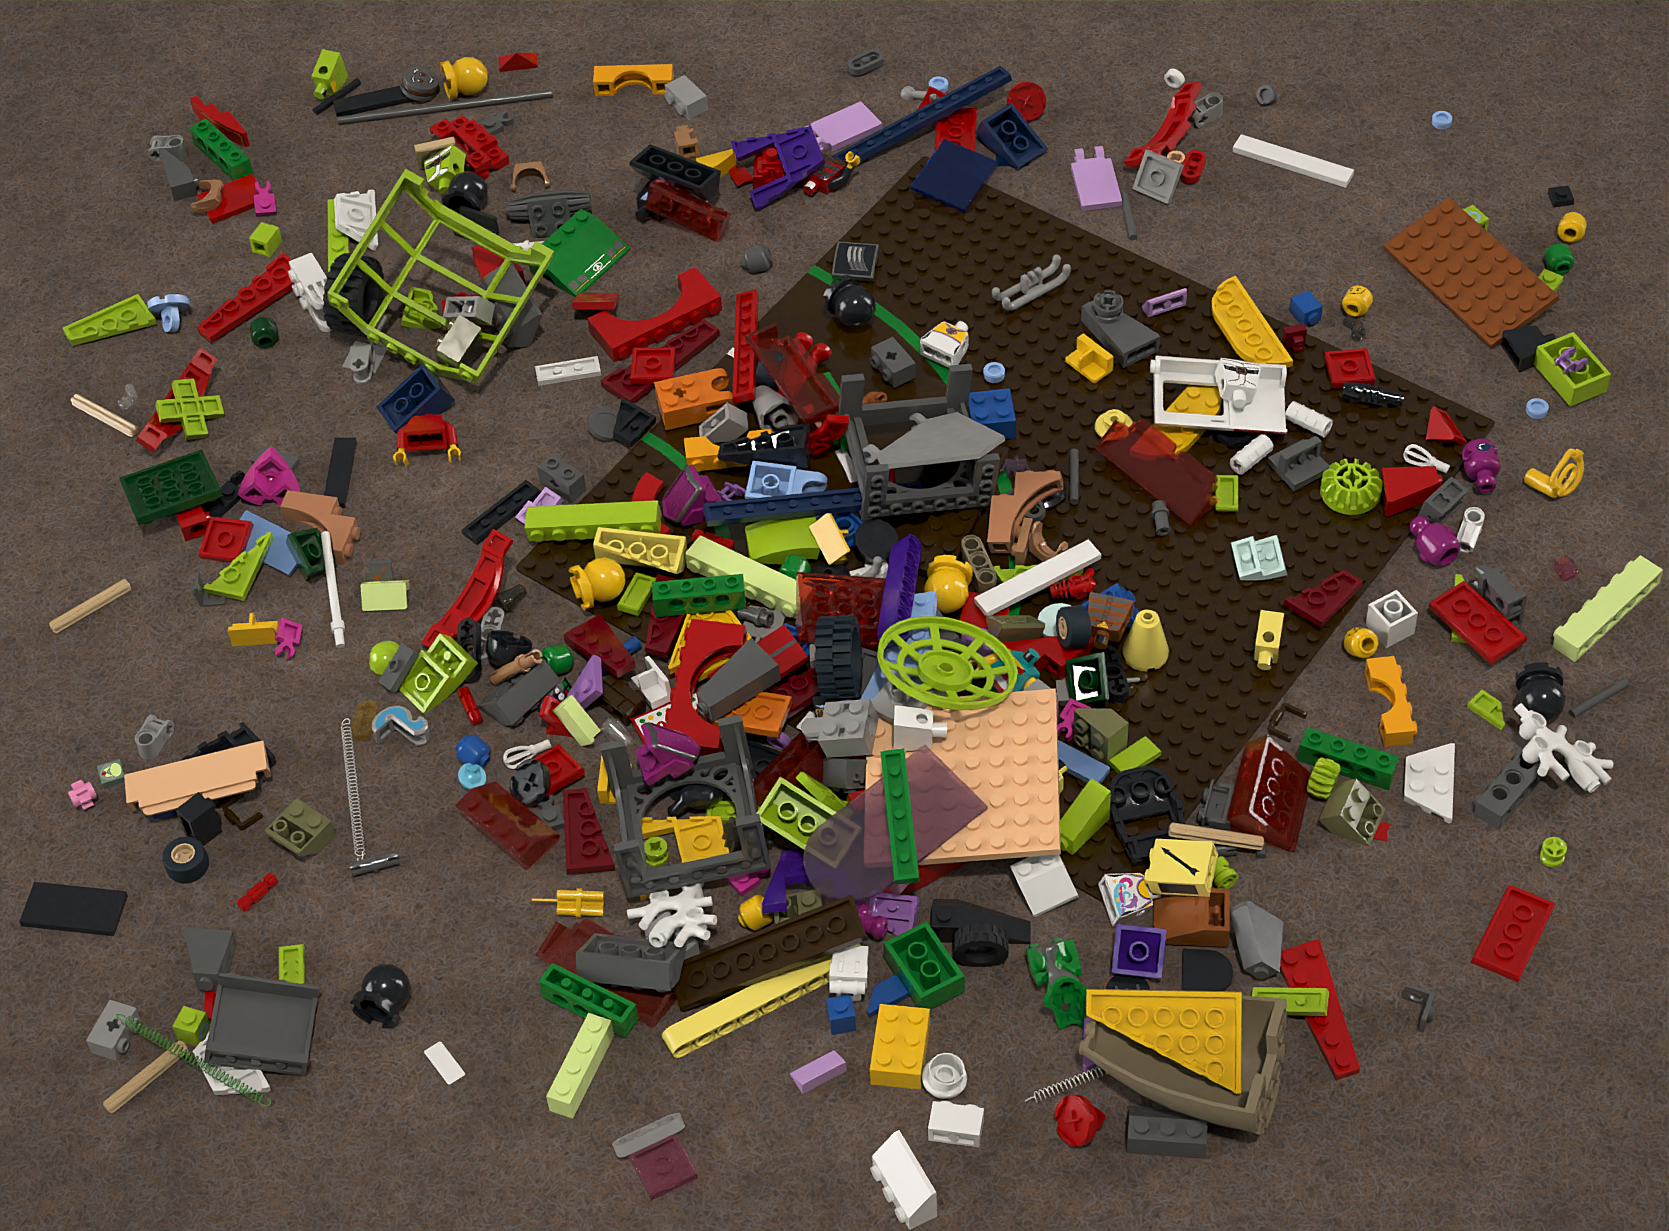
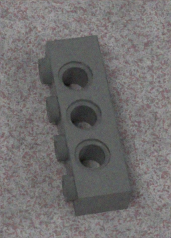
M1519 747L1512 762L1505 763L1499 777H1493L1488 784L1486 792L1479 793L1474 801V805H1476L1474 815L1498 830L1544 778V776H1540L1537 773L1541 763L1540 760L1533 764L1526 762L1522 757L1523 747Z

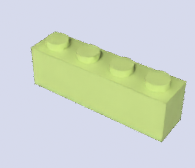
M588 1013L546 1096L550 1111L573 1119L614 1037L611 1020Z

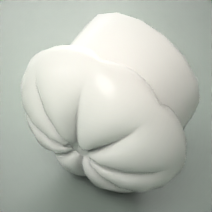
M942 1053L935 1056L925 1065L922 1071V1081L925 1089L940 1099H950L958 1096L967 1084V1074L962 1060L952 1053Z

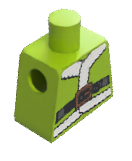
M451 144L426 159L424 166L427 182L437 189L440 194L444 195L449 188V182L454 176L464 172L466 154Z

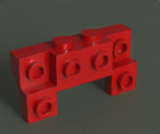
M462 115L449 122L445 118L429 127L430 133L435 134L439 139L454 137L456 144L468 154L465 157V165L469 164L476 174L491 168L500 170L510 164L509 155L497 146L498 141L496 137L490 135L483 125H479L473 119L469 121Z

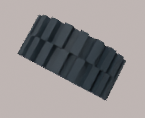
M856 615L818 617V622L816 623L817 630H815V668L821 698L859 697L862 688L863 661L860 627L858 626Z

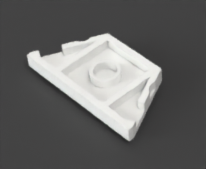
M368 190L366 194H360L358 191L351 192L350 194H336L334 199L336 229L360 242L376 216L375 191ZM377 233L368 248L375 251L378 247Z
M1455 743L1413 754L1405 759L1403 800L1413 806H1419L1429 814L1433 812L1443 817L1447 823H1452Z
M209 1032L206 1039L200 1042L193 1050L195 1057L199 1056L197 1062L202 1058V1062L199 1064L200 1067L204 1061ZM210 1064L206 1072L209 1071L211 1065H214L209 1074L203 1071L214 1095L240 1094L236 1090H239L242 1083L245 1084L240 1090L241 1093L245 1086L248 1085V1089L244 1094L251 1087L252 1091L250 1093L255 1089L256 1093L271 1091L261 1070ZM216 1067H218L215 1074H213V1076L216 1077L217 1072L221 1069V1073L219 1074L217 1079H220L221 1074L225 1071V1075L223 1076L221 1081H224L225 1076L229 1074L228 1079L225 1081L226 1084L228 1083L229 1078L233 1076V1079L229 1083V1086L232 1085V1082L235 1078H237V1081L232 1087L235 1088L239 1080H241L240 1085L236 1088V1090L232 1089V1087H228V1084L225 1085L224 1082L221 1083L220 1080H217L216 1078L212 1077L211 1074L213 1073V1070Z

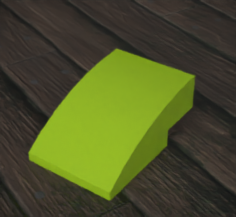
M815 515L765 520L746 526L745 534L749 558L760 564H783L784 560L791 555H801L806 559H818L820 547L809 526L816 522Z
M440 633L428 651H420L418 658L400 685L399 690L423 714H426L451 695L472 672L478 662L451 636Z

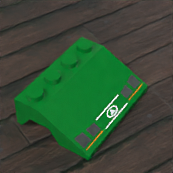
M580 209L542 243V245L554 251L553 260L544 274L551 277L559 289L576 297L578 293H584L625 256L630 251V248L598 217ZM529 265L530 273L535 275L539 267Z

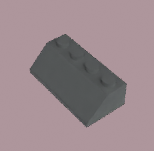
M512 262L493 293L522 297L527 287ZM500 267L483 277L479 287L486 291ZM532 296L528 299L504 339L507 347H530L542 317V313ZM488 300L495 304L492 320L500 333L517 304Z
M594 933L576 952L577 975L594 984L604 983L612 987L631 986L637 990L648 988L656 989L658 992L671 991L680 979L687 943H684L682 947H677L674 942L668 941L664 946L654 947L649 939Z

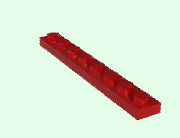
M756 289L736 294L732 398L735 404L756 399L759 295Z

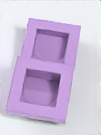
M545 487L533 503L528 500L515 518L525 524L527 507L561 505L564 500Z

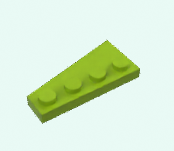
M136 294L62 329L71 345L75 346L156 325L157 323L139 294Z

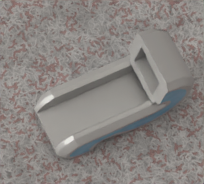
M389 706L380 711L372 721V732L377 744L385 740L394 730L416 746L425 745L431 738L427 720L422 716H419L417 720H413L411 712L403 706Z

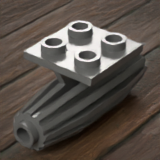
M578 190L531 193L510 199L508 204H505L506 217L510 216V219L514 221H530L532 238L551 236L580 209L587 212L592 211L590 192Z

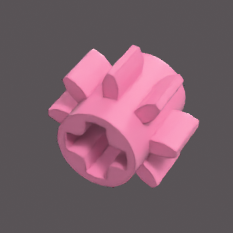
M82 780L71 784L73 790L69 791L68 795L75 808L81 806L85 810L94 805L92 800L97 798V795L90 782L84 784Z

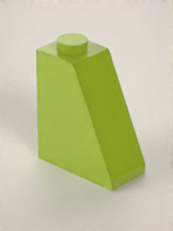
M1091 779L1060 820L1061 850H1066L1071 855L1110 819L1111 791L1094 779Z

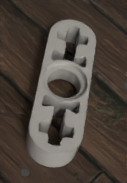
M491 607L483 616L481 622V654L484 652V646H486L487 641L483 636L491 633L493 630L503 631L506 619L504 611L499 607ZM495 616H498L495 618L494 625H492L491 619H494ZM484 653V656H481V665L491 662L486 653Z
M673 1113L615 1140L612 1145L617 1157H625L681 1131L685 1124L680 1113Z

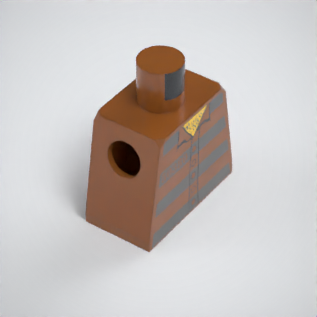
M1090 592L1088 613L1091 620V637H1095L1094 647L1106 649L1108 640L1115 642L1121 640L1134 613L1133 600Z

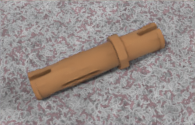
M533 649L525 655H518L514 661L492 671L490 674L491 682L494 685H500L521 672L526 673L530 671L532 666L542 662V652L538 649Z

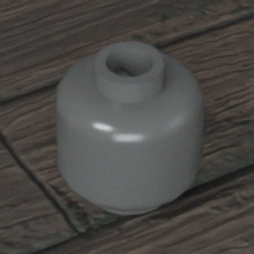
M758 244L745 249L741 262L745 270L748 269L752 274H757L768 270L771 263H773V258L769 247L765 248L764 245Z

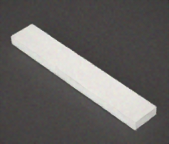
M1242 134L1233 146L1234 153L1345 188L1354 175L1353 169Z
M1088 539L974 597V603L985 616H991L1100 560L1101 553Z

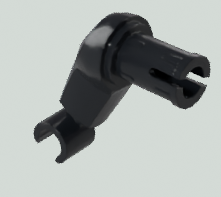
M689 785L680 791V797L667 808V811L672 817L678 819L689 807L709 809L721 801L727 794L719 788L710 785Z

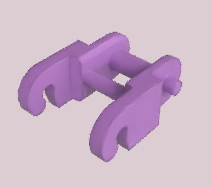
M1574 347L1565 350L1560 357L1556 358L1555 365H1561L1564 368L1565 374L1572 371L1577 372L1582 369L1583 364L1587 365L1589 362L1587 358L1573 362L1570 359L1571 353L1575 354L1576 349Z
M728 482L724 483V489L721 491L717 490L722 501H731L730 498L734 494L741 497L744 495L745 498L746 494L745 489L737 484L733 486ZM730 491L731 493L727 496L725 493Z

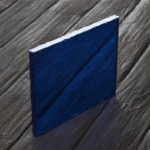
M943 139L911 184L910 189L965 212L997 166L998 161Z

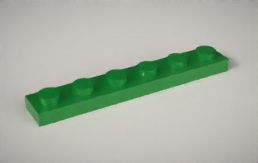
M902 748L880 751L895 885L920 882L905 750Z

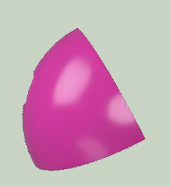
M271 446L250 467L242 480L238 495L256 505L262 506L263 503L276 502V505H281L287 490L300 492V488L289 465Z

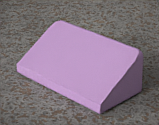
M1184 288L1147 300L1142 305V309L1147 317H1151L1185 306L1187 289Z
M833 1050L790 1073V1076L802 1094L846 1072V1062Z

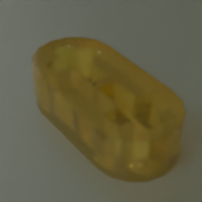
M365 700L357 707L351 725L353 737L357 741L369 740L373 735L372 721L379 713L377 703L372 700ZM368 709H372V711L368 712V715L366 717L364 712H367ZM363 725H365L366 729H363L362 732H359L360 730H362Z

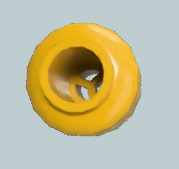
M1566 213L1560 219L1558 235L1567 243L1580 241L1586 231V220L1579 213Z
M1352 286L1348 289L1342 300V307L1348 315L1361 317L1370 308L1373 296L1363 286Z
M1362 627L1352 628L1344 638L1346 651L1352 656L1363 659L1374 655L1379 644L1376 634L1372 630Z
M757 894L740 905L738 919L743 927L757 931L774 920V912L763 913L762 911L764 899L762 895Z

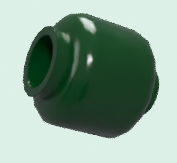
M259 317L250 325L251 339L256 346L269 348L277 342L279 337L278 330L273 319Z

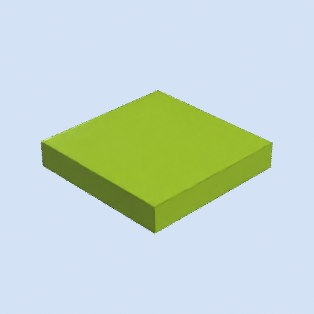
M800 772L796 777L819 802L848 820L854 815L852 810L822 783L804 772Z

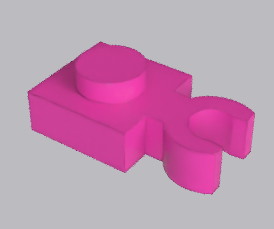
M266 181L267 186L263 189L259 187V182L255 183V190L258 193L254 195L256 216L276 215L274 193L269 194L271 191L269 181Z
M281 618L278 621L275 641L280 642V645L275 650L277 656L282 653V650L287 652L288 660L294 655V647H297L300 641L301 624L285 618Z
M1070 698L1059 716L1060 721L1063 723L1057 725L1058 736L1062 731L1068 732L1065 736L1067 742L1073 738L1074 711L1077 708H1091Z
M771 868L727 877L726 881L742 897L760 885L759 877L764 878L770 875Z

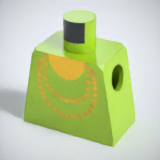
M322 49L312 73V79L316 87L313 94L318 99H324L326 95L332 96L341 89L349 77L339 52Z

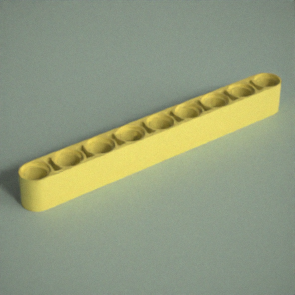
M833 953L753 984L671 1025L662 1033L663 1040L673 1056L680 1058L829 983L830 963L832 964Z

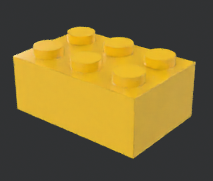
M886 1004L879 1005L870 1064L871 1085L921 1090L922 1071L925 1065L930 1030V1009Z

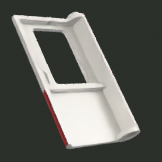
M1155 356V360H1151L1150 373H1154V426L1287 435L1284 395L1287 373L1286 365L1257 363L1261 364L1257 391L1252 402L1246 403V406L1243 408H1236L1232 400L1223 399L1224 414L1217 416L1164 411L1163 384L1177 383L1218 386L1215 370L1220 360Z

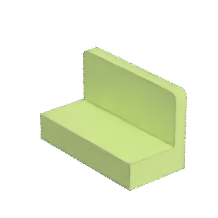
M409 580L363 582L361 584L362 610L406 609L408 607L407 590L409 589Z
M573 695L568 696L552 710L581 746L592 744L595 741L593 737L601 731Z

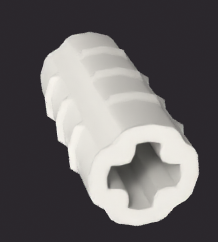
M1295 401L1288 406L1285 413V419L1322 437H1325L1332 427V419Z
M1263 434L1251 440L1248 445L1244 446L1241 451H1238L1230 459L1231 468L1238 474H1244L1273 450L1272 441Z

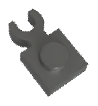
M503 111L499 114V117L495 118L492 115L478 124L483 125L490 135L495 136L504 131V126L512 125L514 120L512 116L508 118L507 111Z
M553 794L549 795L547 802L540 801L537 804L540 810H537L536 813L542 834L564 828L562 812L559 804L554 806Z

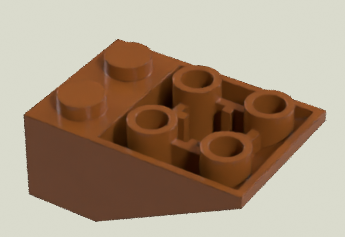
M1211 888L1210 897L1173 895L1154 900L1153 928L1167 929L1165 944L1228 947L1230 889Z

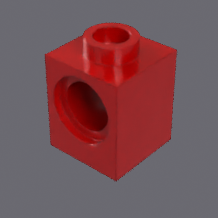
M201 505L176 513L185 542L205 535L210 515L209 512L204 513Z

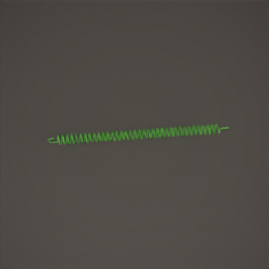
M130 1016L126 1018L125 1023H122L121 1020V1024H125L126 1027L129 1026V1029L140 1033L141 1036L144 1035L145 1037V1034L148 1032L147 1028L145 1029V1025L141 1027L142 1022L137 1025L136 1030L133 1029L135 1027L134 1024L130 1028L134 1021V1018L130 1020ZM157 1031L153 1033L151 1039L148 1038V1040L155 1042V1044H159L160 1047L163 1046V1049H167L172 1043V1040H170L167 1047L164 1048V1045L167 1043L165 1039L161 1046L160 1043L163 1039L162 1037L160 1038V1033L156 1036ZM174 1042L170 1050L167 1049V1051L171 1052V1050L175 1047L176 1042ZM177 1045L174 1052L171 1053L179 1057L183 1047L179 1049V1045ZM185 1049L181 1056L182 1060H186L190 1056L191 1051H189L186 1055V1058L183 1059V1056L187 1052V1049ZM196 1056L193 1063L190 1064H193L194 1067L197 1066V1069H201V1071H205L206 1074H209V1072L211 1071V1067L209 1068V1071L206 1072V1069L209 1067V1065L205 1066V1070H202V1065L200 1068H198V1063L196 1066L194 1065V1063L199 1058V1056ZM216 1067V1068L213 1070V1073L211 1074L212 1077H213V1078H216V1079H217V1077L219 1076V1074L221 1073V1069H220V1070L217 1072L216 1077L213 1076V1074H215V1072L217 1071L218 1067ZM224 1071L221 1074L220 1079L217 1080H220L221 1083L224 1082L225 1085L228 1084V1087H232L236 1083L237 1078H235L232 1082V1085L229 1086V1083L232 1081L233 1076L229 1078L228 1083L226 1084L225 1081L228 1079L229 1074L225 1076L224 1081H221V1079L225 1075ZM239 1080L236 1084V1087H232V1089L236 1090V1088L240 1085L241 1080ZM242 1083L239 1090H236L239 1091L240 1094L243 1093V1095L244 1092L248 1089V1085H246L243 1092H240V1090L244 1087L245 1083ZM251 1087L248 1090L247 1094L244 1096H247V1098H251L252 1101L255 1100V1103L259 1102V1104H261L260 1101L264 1097V1094H262L259 1098V1101L256 1102V1099L260 1095V1092L256 1094L255 1099H252V1096H254V1094L256 1093L255 1089L252 1092L251 1097H248V1094L252 1091Z

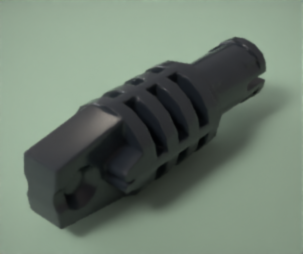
M1345 382L1342 397L1356 402L1379 406L1382 403L1402 406L1404 392L1385 390L1383 386Z

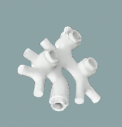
M1522 703L1514 709L1522 717L1520 719L1522 724L1520 725L1519 734L1524 739L1530 740L1523 749L1522 757L1531 764L1540 760L1541 763L1537 770L1540 776H1545L1548 770L1551 769L1562 781H1565L1571 774L1584 791L1588 790L1590 793L1601 785L1598 780L1604 785L1612 780L1603 769H1612L1613 761L1593 757L1591 754L1596 749L1593 742L1586 743L1578 740L1574 745H1571L1565 739L1567 728L1564 725L1558 726L1556 732H1553L1545 726L1546 720L1541 714L1532 710L1528 711ZM1552 751H1557L1565 757V763L1568 765L1570 774L1554 758Z
M704 882L682 887V892L676 896H669L667 890L651 893L649 896L650 904L627 910L628 919L643 917L639 923V927L643 930L649 927L656 916L658 918L666 911L670 915L672 910L677 911L674 915L658 921L651 930L649 941L654 947L666 945L674 930L679 927L683 928L674 940V944L677 947H682L691 936L708 940L710 938V931L706 930L707 925H716L717 923L716 915L704 914L702 907L713 906L712 897H704L702 887Z

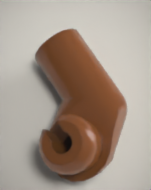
M869 392L863 396L862 404L886 402L887 395L884 392Z

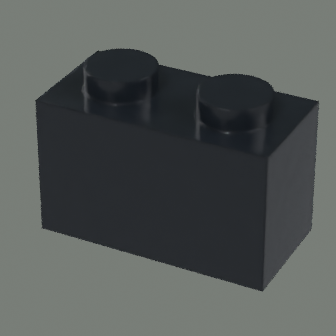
M199 792L176 808V812L185 836L196 838L205 846L222 833L219 824L221 819L215 813L216 805L209 797L205 799Z

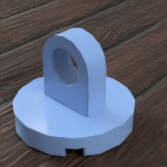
M168 294L165 296V299H160L157 296L147 302L149 312L161 314L164 331L172 333L176 332L179 328V312L190 308V300L186 296L179 294Z

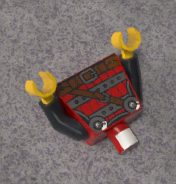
M850 151L845 156L847 162L822 153L826 163L803 179L804 192L810 196L816 191L827 195L833 190L844 187L853 172V166L860 164L859 156L855 155L854 157V154Z

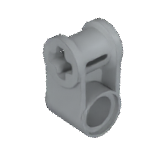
M1210 93L1194 101L1197 107L1192 112L1190 118L1198 128L1220 118L1223 114L1222 95Z
M157 135L152 137L150 141L151 148L147 152L148 158L154 162H162L161 156L158 157L160 148L165 149L180 161L188 156L184 139L180 135Z
M372 344L351 346L349 367L354 372L353 379L357 384H367L372 380L375 362L374 346Z
M149 715L146 718L143 726L135 735V743L141 758L149 760L159 754L166 741L173 734V721L160 720L155 715Z

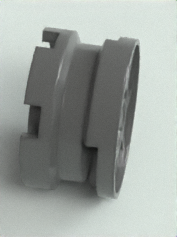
M1105 290L1102 294L1097 293L1093 299L1094 318L1105 324L1119 321L1123 315L1122 296L1115 294V291Z

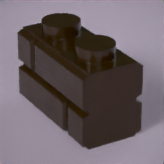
M610 674L603 680V694L594 702L624 725L629 726L631 718L646 712V698L640 690L634 691L630 688L624 678L618 679Z

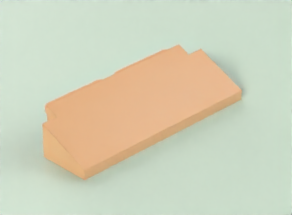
M259 741L124 775L126 802L131 811L137 810L136 803L139 802L140 810L145 815L152 816L176 810V808L198 792L205 799L209 797L211 800H216L252 791L255 789L256 783H259L257 772L263 771L266 778L271 777L264 741Z

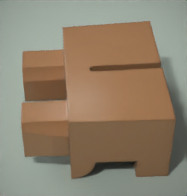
M688 125L676 127V132H674L676 154L696 161V158L700 157L698 140L694 137V128L689 129Z

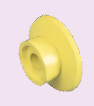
M1115 409L1100 415L1094 425L1096 433L1103 439L1110 441L1123 440L1130 436L1134 429V424L1130 417L1122 411Z

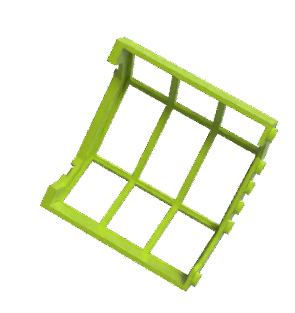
M405 169L327 293L328 301L367 335L370 341L376 344L380 342L390 352L394 354L398 352L405 356L404 358L408 362L419 365L424 364L435 374L443 377L478 383L553 260L554 251L535 241L532 248L529 247L528 251L522 250L521 246L510 243L447 208L438 200L433 202L427 196L429 191L424 187V179ZM403 190L434 219L415 250L384 221ZM439 224L505 259L486 291L421 255ZM379 228H382L411 256L392 288L361 260L362 255ZM416 261L478 294L487 301L493 300L517 304L499 335L481 333L477 339L493 342L477 371L463 363L460 364L459 369L448 367L449 365L443 363L440 365L375 329L393 298L444 327H448L449 320L398 293L399 288ZM511 262L539 267L522 297L493 293ZM356 265L387 293V296L369 324L364 322L349 308L348 299L339 295Z

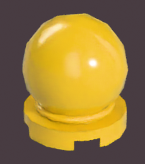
M463 57L456 60L453 65L449 61L440 62L441 74L445 73L447 81L443 85L449 100L458 99L459 93L475 95L486 86L488 72L480 60L474 57Z
M936 556L934 561L928 564V579L924 585V593L935 591L938 597V610L941 613L949 614L959 610L965 604L969 596L968 585L972 581L973 569L967 561L965 564L957 561L956 556Z
M606 557L596 558L589 562L584 570L579 565L569 568V572L574 574L573 577H570L572 588L576 598H582L584 604H581L583 610L593 608L594 600L607 602L615 599L624 589L625 573L621 565L613 559Z

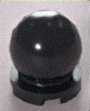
M473 171L458 173L449 182V188L441 199L442 204L460 214L459 209L461 206L481 211L482 205L487 199V184L482 176Z
M842 275L843 279L838 282L832 281L823 295L825 299L823 307L831 314H836L837 318L849 327L866 325L873 318L876 311L875 299L866 288L859 286V283L850 275Z
M1536 662L1524 666L1525 670L1520 673L1517 672L1515 675L1516 688L1519 691L1518 705L1522 703L1528 711L1532 710L1541 714L1546 722L1555 720L1563 712L1566 696L1562 688L1564 681L1562 670L1558 666L1556 669L1549 667L1547 662Z
M380 964L373 967L364 976L361 991L356 992L350 1001V1004L354 1005L353 1013L368 1024H371L372 1020L383 1023L382 1028H392L399 1018L398 1010L403 1007L409 998L411 987L408 976L401 968L392 964Z

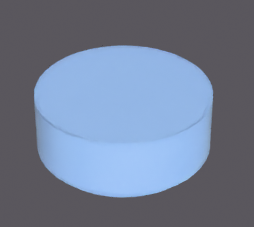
M934 77L929 81V86L945 93L948 90V80L944 77Z
M1438 111L1432 115V125L1435 128L1447 129L1451 126L1452 115L1450 113Z
M997 362L988 363L983 370L984 379L990 383L1001 382L1005 377L1004 366Z
M1534 398L1527 402L1526 413L1531 418L1541 419L1548 414L1549 406L1543 399Z

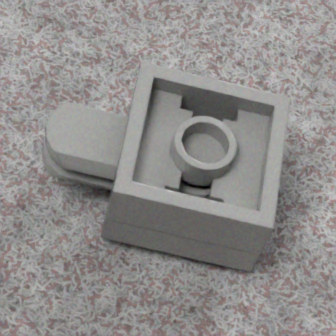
M870 699L825 702L823 717L806 718L802 722L801 731L808 742H819L827 758L872 755L879 715Z

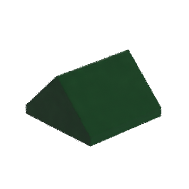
M317 527L287 535L286 544L305 581L326 572L321 534Z
M1104 652L1066 660L1069 697L1085 705L1107 704L1109 694Z

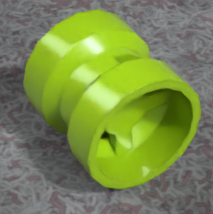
M1223 856L1217 858L1213 877L1214 884L1218 889H1228L1237 882L1239 876L1234 869L1229 868L1228 861Z

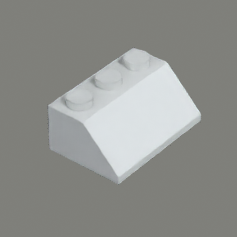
M898 1130L873 1154V1167L870 1169L874 1179L877 1182H882L884 1186L882 1190L889 1203L893 1201L896 1206L895 1214L899 1222H905L908 1229L911 1230L937 1217V1198L935 1189L900 1130Z

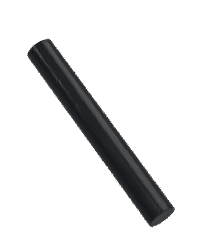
M358 78L354 79L312 109L316 115L320 114L333 105V100L343 98L360 86L361 81Z

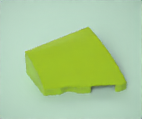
M410 286L407 298L437 314L438 308L433 302L431 291ZM407 305L405 306L401 326L429 329L442 327L441 324Z

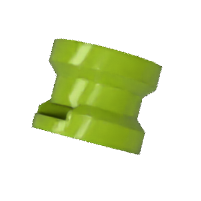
M651 837L646 840L644 847L647 863L654 867L664 865L669 859L666 841L661 837Z
M1557 837L1545 839L1540 853L1542 863L1548 867L1562 865L1567 851L1566 843Z

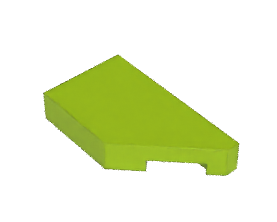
M1481 690L1468 702L1467 708L1503 731L1505 721L1503 720L1501 702L1484 690Z

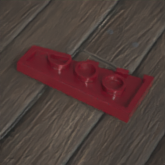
M658 574L656 576V582L679 580ZM653 604L645 651L648 654L667 658L687 614L656 617Z
M600 614L563 634L564 641L589 659L593 655L600 657L601 667L617 678L636 668L635 660Z
M587 788L563 790L567 875L615 870L613 859L604 839Z

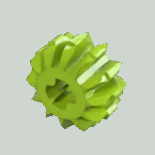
M1321 757L1318 759L1310 775L1307 786L1308 793L1319 799L1327 800L1340 775V764L1328 758Z

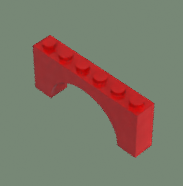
M693 267L677 275L681 296L676 304L665 313L646 320L629 321L614 317L604 310L587 318L589 333L613 362H616L631 355L633 348H646L674 333L681 332L684 328L699 323L711 315H716L722 311L720 294L699 270Z
M691 619L690 626L685 628L684 640L686 643L685 647L680 649L679 658L681 665L675 671V681L677 682L675 688L672 687L670 692V701L672 703L671 707L666 710L665 722H667L666 728L687 734L701 747L698 756L722 752L723 742L719 727L706 722L695 711L693 707L695 686L707 668L719 660L732 657L747 642L748 635L745 625Z

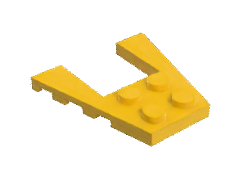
M720 816L690 817V819L667 817V820H653L652 817H643L642 819L643 839L675 832L682 863L729 853ZM650 894L641 895V901L648 899Z

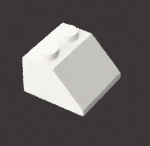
M1060 855L1028 857L1010 866L1034 917L1079 897Z

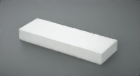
M598 356L535 366L538 386L601 376Z

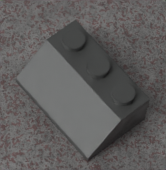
M542 659V662L532 666L530 671L526 673L521 672L504 681L477 707L501 725L515 726L524 719L523 715L528 710H534L540 703L539 700L543 696L546 697L561 680L547 662Z
M1129 1105L1127 1153L1205 1159L1207 1121L1173 1111L1169 1108Z

